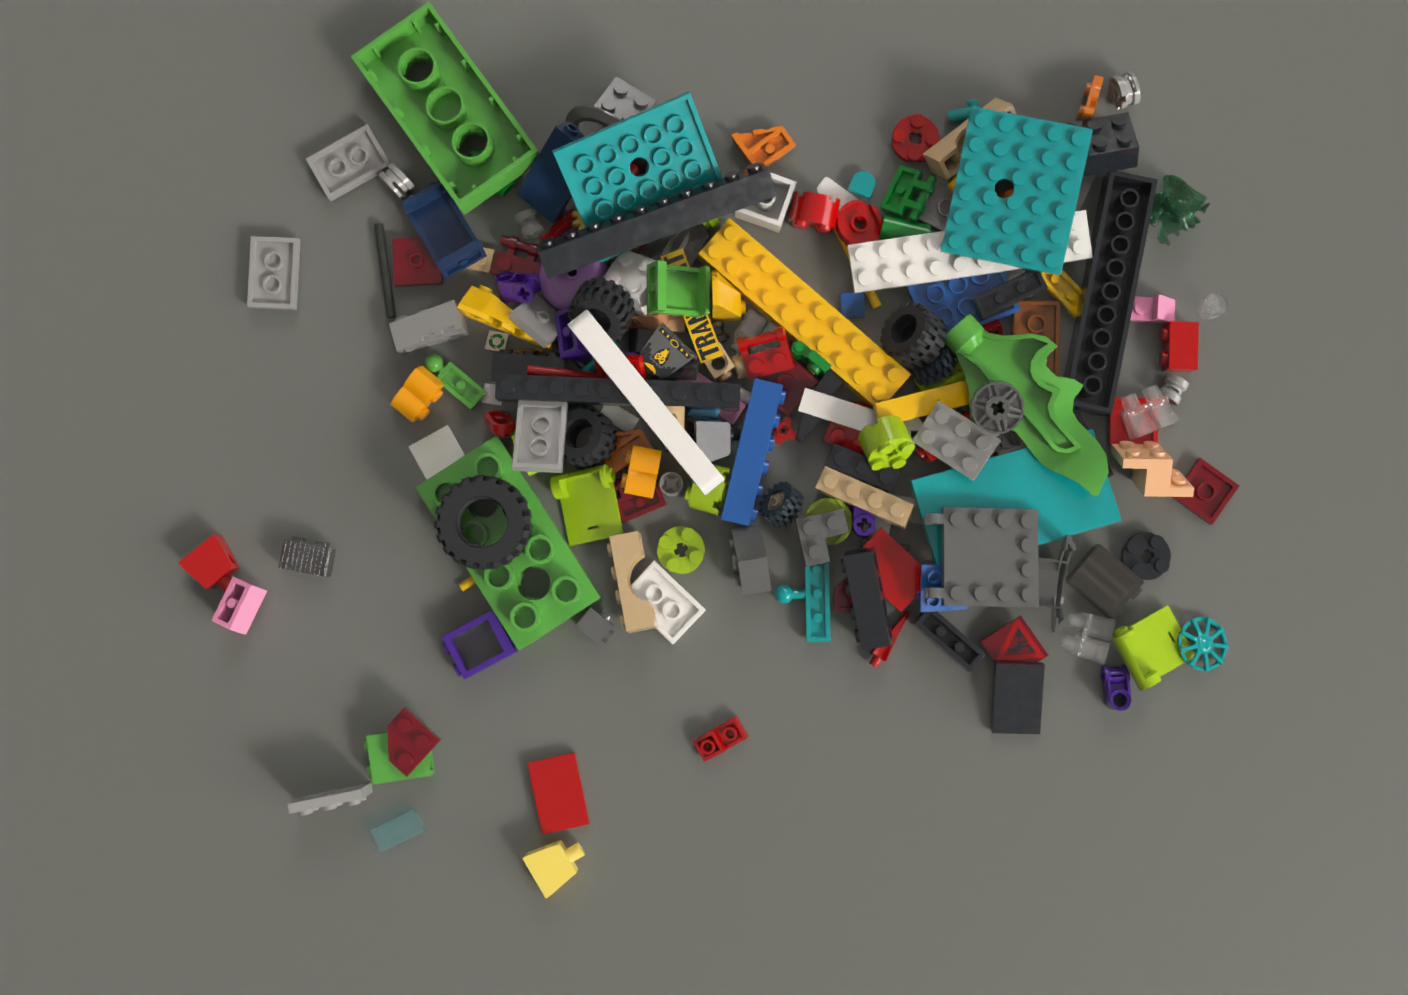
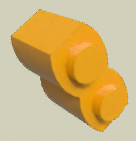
M424 366L417 367L407 378L390 405L409 421H422L430 412L428 407L431 402L435 403L442 396L443 391L441 389L444 383Z
M633 445L632 450H627L625 464H629L628 474L623 473L620 486L625 488L624 493L653 499L661 450Z

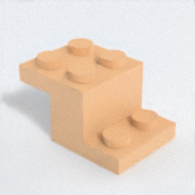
M1121 441L1120 444H1112L1111 454L1122 468H1133L1132 481L1143 496L1193 497L1194 487L1179 470L1172 469L1173 459L1159 443L1145 441L1144 444H1135L1131 441Z

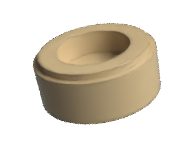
M741 354L733 356L732 362L738 379L746 378L747 374Z

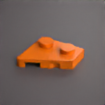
M1095 75L1092 83L1087 82L1084 97H1088L1086 105L1081 104L1077 119H1092L1104 77Z
M783 126L771 127L768 130L757 129L753 130V132L742 134L733 133L731 135V139L750 164L764 163L768 167L796 147L795 142Z
M641 429L629 430L623 433L619 431L614 433L618 437L617 442L613 443L616 446L615 452L611 451L609 455L612 457L609 460L605 458L604 462L617 475L629 467V464H625L627 450H632L633 445L653 449Z

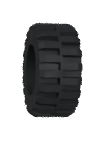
M485 475L466 477L462 479V482L454 483L449 487L450 491L447 494H443L440 499L442 503L440 507L437 506L435 514L438 515L437 521H434V528L438 531L436 537L438 542L443 545V551L450 555L456 563L471 569L480 570L496 569L511 563L515 557H519L523 552L522 549L530 540L529 534L532 532L533 526L531 524V510H529L528 502L520 491L505 480ZM483 499L492 500L499 504L507 518V527L504 535L496 543L489 546H478L470 542L465 537L461 527L462 516L466 508L471 503Z

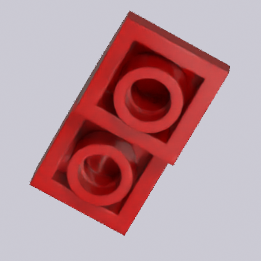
M735 716L694 739L693 743L703 761L706 762L723 753L726 749L747 739L749 736L738 716Z

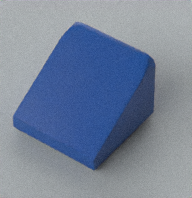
M854 292L841 293L839 295L840 313L845 318H865L864 292L856 294Z

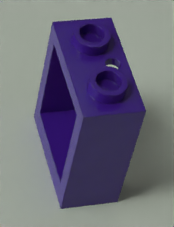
M493 610L442 636L444 640L442 647L447 655H452L455 661L453 668L459 677L462 676L463 679H467L518 652L517 647ZM488 620L504 652L468 670L453 638Z

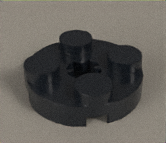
M1150 532L1137 533L1128 539L1121 550V563L1124 569L1137 579L1153 580L1169 570L1171 561L1170 548L1160 535ZM1145 549L1148 550V553H1151L1148 563H1144L1145 560L1141 561L1140 555L1144 554L1143 550Z

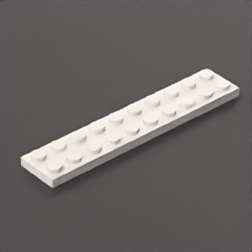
M1086 210L1076 211L1074 214L1064 263L1093 258ZM944 231L847 246L854 294L1023 268L941 253Z

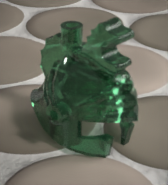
M1165 175L1163 178V191L1155 194L1149 224L1155 227L1159 222L1162 223L1157 233V239L1160 244L1170 246L1171 242L1167 238L1168 235L1175 234L1179 236L1181 230L1188 231L1189 228H1194L1195 224L1201 222L1195 216V213L1199 211L1205 214L1210 203L1204 204L1207 197L1190 187L1183 179L1174 175Z

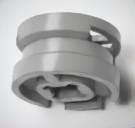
M1129 71L1123 73L1121 77L1116 75L1109 79L1110 96L1117 109L1126 108L1128 104L1133 106L1140 102V87L1133 72Z
M391 162L387 166L388 170L386 172L382 171L378 176L398 198L403 200L406 197L405 193L412 191L415 186Z

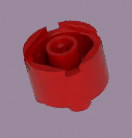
M794 191L788 221L792 222V227L796 229L806 230L807 226L815 227L818 233L830 234V230L836 228L841 200L836 198V202H832L829 195L804 191L803 196H798V191Z

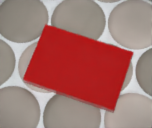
M879 528L862 548L875 546L885 599L899 612H902L915 598L916 592H920L921 564L884 529Z
M575 752L527 763L542 834L590 824Z

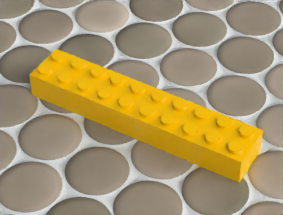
M731 218L726 221L698 253V260L705 266H709L710 270H717L741 293L742 298L776 327L784 326L787 337L793 342H803L832 365L830 369L844 382L843 385L873 410V404L889 400L911 375Z

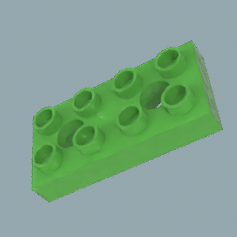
M430 2L420 7L351 56L464 215L528 171L537 159L539 151ZM424 61L425 63L433 64L432 73L425 80L420 82L408 80L407 73L415 63ZM477 134L488 138L487 146L481 154L474 157L460 154L461 144L467 137Z
M495 436L415 488L436 521L438 515L435 514L437 506L440 507L442 503L440 499L443 494H447L450 491L449 487L454 483L462 482V479L466 477H476V475L498 477L515 486L522 496L526 498L527 505L532 513L531 524L533 526L532 532L529 534L530 540L522 549L523 552L519 557H515L511 563L496 569L480 570L466 567L518 650H521L601 599L602 596L523 472L513 471V456L502 439ZM499 504L496 512L488 518L474 515L470 506H468L463 513L461 527L465 537L470 542L478 546H489L496 543L504 535L507 527V518ZM531 567L542 571L545 570L550 577L548 593L539 600L538 597L525 596L520 587L523 573Z

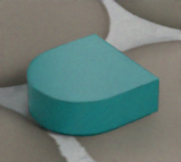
M866 171L856 173L847 191L869 200L875 187L873 175Z

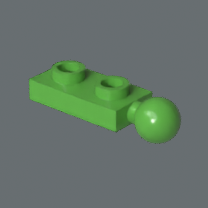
M430 354L426 357L424 362L425 368L432 373L438 372L437 378L444 383L443 387L473 411L487 392L452 362L444 366L443 359L438 354Z

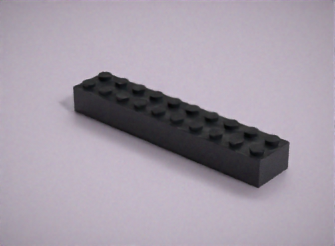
M1119 171L1108 172L1103 177L1091 237L1093 258L1087 259L1081 288L1082 293L1079 298L1077 316L1075 318L1064 378L1075 379L1083 384V387L1074 398L1073 410L1100 416L1112 414L1158 179Z

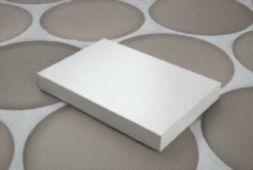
M655 561L631 584L633 592L639 599L654 604L658 625L656 629L672 644L706 610Z

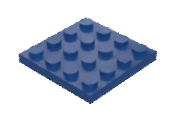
M1005 272L906 286L912 303L918 302L921 305L923 304L944 321L943 324L946 325L947 329L945 331L946 334L969 314L981 325L1020 311V307L1016 303L981 320L971 300L1008 281Z

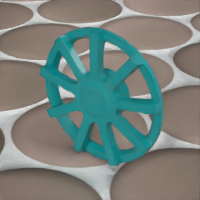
M1197 617L1186 622L1178 636V649L1185 663L1198 671H1210L1222 665L1227 649H1229L1224 628L1209 617ZM1198 621L1205 622L1203 633L1197 624ZM1192 624V626L1194 627L1195 632L1197 634L1196 636H1193L1185 632L1186 628L1189 625ZM1210 624L1217 630L1211 636H1209ZM1220 635L1222 644L1213 643V639ZM1182 636L1192 640L1190 646L1182 647ZM1213 647L1222 648L1220 656L1213 651ZM1193 649L1196 653L1191 661H1189L1184 652ZM1208 653L1216 660V662L1210 666L1208 660ZM1201 654L1203 655V667L1195 665Z

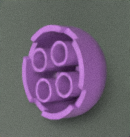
M597 261L571 271L577 273L573 277L569 276L567 272L551 279L547 278L544 267L541 264L539 271L541 291L548 303L560 311L570 305L584 281H590L591 278H596L597 280L600 277L603 278L609 269L606 261L602 263Z

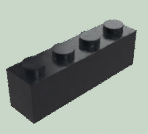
M875 546L846 551L843 559H841V568L843 573H847L848 582L845 583L847 596L852 598L853 605L850 606L852 620H856L858 629H855L856 642L861 643L862 650L891 646L893 636Z

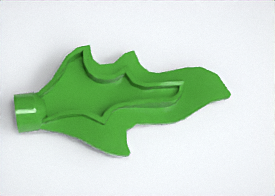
M971 314L966 316L947 333V337L943 342L956 354L965 374L969 392L971 421L976 424L971 414L970 401L973 393L980 385L991 380H1002L1010 383L1019 391L1024 401V414L1021 422L1012 431L1016 432L1035 458L1047 469L1077 482L1091 495H1099L1109 473L1107 456L1099 442L1080 424L1073 413L1074 398L1083 387V384L1075 379L1057 377L1046 367L1047 357L1057 348V345L1049 338L1037 334L1002 336L988 333ZM1001 401L997 404H991L993 408L992 413L996 414L997 411L1002 412L1004 410L1001 406Z

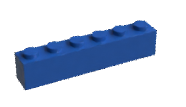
M754 379L721 516L722 520L749 526L750 521L755 522L758 508L754 507L756 498H761L764 486L759 484L761 474L766 475L769 461H766L765 458L767 451L772 452L775 438L771 437L773 428H778L781 414H776L778 404L783 405L786 391L782 390L783 385Z

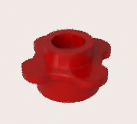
M785 417L782 421H779L778 428L772 429L775 443L781 444L787 439H795L797 433L792 428L791 418Z

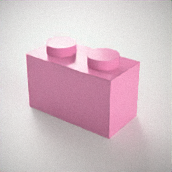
M232 577L211 621L229 630L246 635L267 591L247 581Z

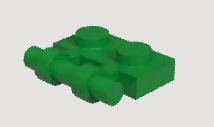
M900 165L880 208L882 211L900 217L904 216L907 209L911 210L908 219L917 222L919 216L923 215L926 209L925 204L929 196H932L935 191L934 186L937 178L929 175L926 182H922L923 174L921 171ZM915 191H921L917 201H913L912 197Z
M796 341L791 347L793 358L802 359L807 366L805 369L813 376H819L822 379L832 365L803 342Z

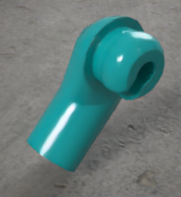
M968 100L966 103L967 108L948 111L949 123L969 119L972 106L981 108L979 100Z

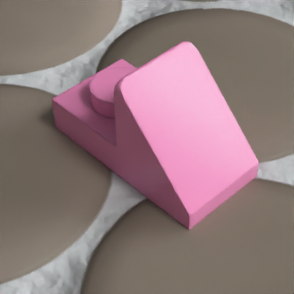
M1156 295L1153 298L1135 296L1130 321L1162 324L1174 321L1175 300L1163 295Z

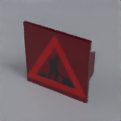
M1021 615L981 641L994 662H1039L1048 656Z

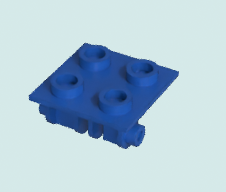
M922 564L920 592H916L915 595L916 602H920V612L967 610V606H941L940 598H924V588H941V564Z

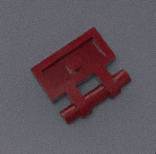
M502 235L500 244L508 246L506 253L497 250L490 273L496 276L499 273L511 271L514 273H535L539 275L541 264L535 262L536 257L539 256L536 245L539 244L534 242L529 244L520 241L518 237ZM516 250L528 253L527 259L515 256Z
M622 478L615 480V492L620 491L622 498L617 499L622 523L667 505L658 483L655 485L652 499L624 493L625 488L620 487Z

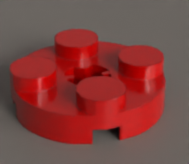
M917 113L904 117L896 124L892 133V149L897 157L905 162L922 163L926 161L923 153L938 143L940 136L935 124L927 117ZM911 134H918L921 137L919 139L921 143H910L911 137L909 136Z
M852 200L839 210L835 230L846 247L851 244L872 242L878 239L883 222L879 211L873 205L862 203L863 201ZM854 219L858 222H863L864 226L861 227L862 229L854 226Z

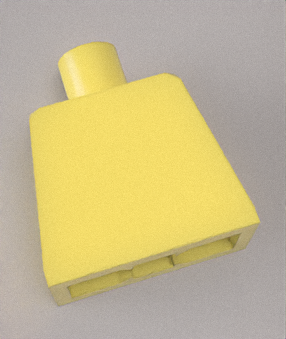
M558 840L526 853L522 859L544 897L548 898L577 873L578 867L574 861L584 856L585 853L578 842L566 848L562 840Z

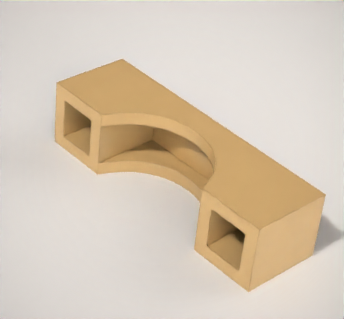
M994 98L983 107L984 109L1017 115L1013 104L998 98ZM968 119L923 153L931 173L946 180L957 173Z
M826 466L815 487L818 492L865 510L883 521L906 530L915 510L914 504Z
M634 531L609 536L610 543H607L609 557H613L614 567H611L613 580L618 583L619 590L615 591L618 605H622L623 614H620L622 628H626L628 633L658 628L654 604L639 599L633 592L630 582L634 566L645 557L641 533Z

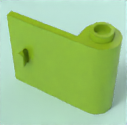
M607 464L551 477L552 493L556 499L561 501L569 546L624 534L614 487L616 480L615 472Z
M1168 605L1129 627L1125 625L1114 631L1115 635L1111 638L1139 690H1145L1161 681V676L1185 663L1178 649V636L1181 628ZM1182 636V647L1190 646L1186 637ZM1193 650L1184 652L1188 660L1192 659L1195 655Z

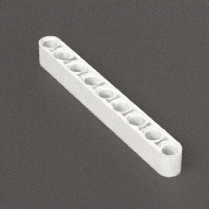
M586 309L567 324L703 494H708L723 482L724 478L590 312Z

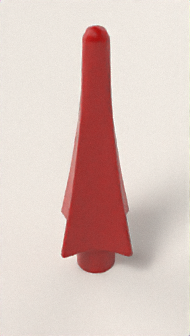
M905 611L891 629L893 636L891 646L874 648L870 652L873 657L869 664L874 668H877L880 662L884 663L887 661L898 634L910 615L909 611Z

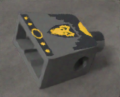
M663 322L658 326L639 354L642 355L646 371V378L644 380H649L654 374L663 380L688 363L695 355Z

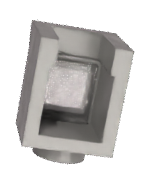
M1012 430L1004 434H992L1001 440L993 452L994 457L1026 447L1021 438Z

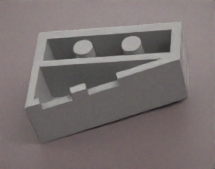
M451 300L430 309L421 310L411 316L404 315L395 318V321L389 323L396 351L404 354L468 336L469 332L465 317L457 308L458 303L455 300Z

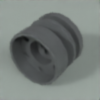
M991 380L980 385L973 393L970 401L971 414L976 424L984 431L992 434H1004L1013 430L1021 422L1024 414V401L1019 391L1010 383L1002 380ZM1001 401V406L1004 410L1002 412L997 411L996 414L992 413L993 408L991 404H997Z

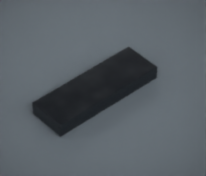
M1029 270L971 300L981 320H984L1047 289L1048 286L1041 272Z

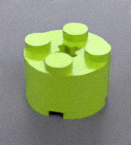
M893 415L883 416L876 419L878 423L870 426V424H867L860 431L858 439L872 470L885 469L891 466L894 469L903 467L906 464V459L915 449V445L901 419Z
M713 464L724 478V481L706 495L703 494L693 481L692 487L688 486L686 490L685 500L688 501L690 508L719 515L720 512L717 506L722 508L729 487V482L725 481L726 475L731 476V469Z

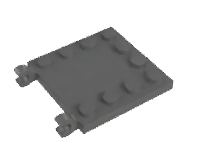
M942 507L941 514L928 513L924 515L925 525H941V588H924V598H940L941 606L1039 607L1038 510Z

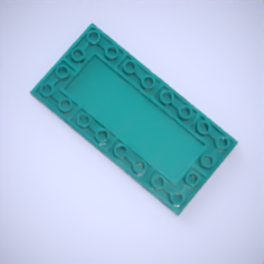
M1093 429L1087 430L1096 439ZM1028 447L989 458L974 481L955 469L910 481L935 564H941V525H925L924 515L928 513L941 514L942 507L1038 510V545L1064 538L1065 535L1072 536L1122 521L1108 475L1099 495L1093 496L1077 482L1047 469L1035 458Z

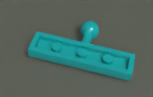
M829 562L804 567L805 589H791L787 585H780L774 592L776 601L781 604H787L792 599H805L806 642H831Z

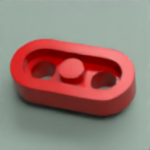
M492 410L484 414L485 425L497 437H508L510 433L515 431V420L508 412Z

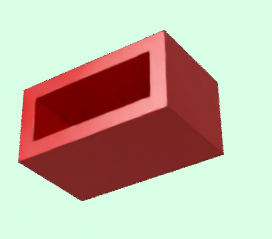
M1169 321L1164 324L1159 336L1160 341L1163 342V350L1159 355V364L1162 365V372L1191 373L1198 370L1199 322Z

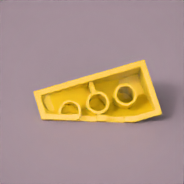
M711 270L712 322L741 321V314H746L745 300H741V293L717 270Z
M480 285L479 288L471 286L458 304L457 308L464 316L542 347L508 318L513 310L492 294V289ZM549 344L544 349L552 351L553 345Z

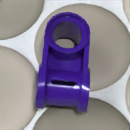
M507 271L499 273L494 278L499 298L504 303H529L534 299L535 293L541 291L540 276L535 273Z
M851 505L853 533L861 538L869 536L875 528V515ZM862 520L870 527L865 532H861V528L857 527Z
M1122 664L1121 667L1107 668L1106 665L1101 666L1100 677L1103 685L1105 705L1111 710H1127L1132 703L1129 670L1125 664ZM1117 693L1122 696V703L1119 706H1116L1113 702V697Z

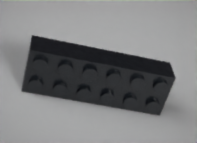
M1128 112L1064 123L1093 129L1083 177L1137 167L1139 144ZM1002 179L995 184L994 189L995 192L1012 190L1014 187L1009 180Z

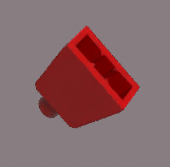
M213 534L178 562L204 588L214 589L219 585L224 592L232 579L231 575L239 569V565L225 539L219 534Z

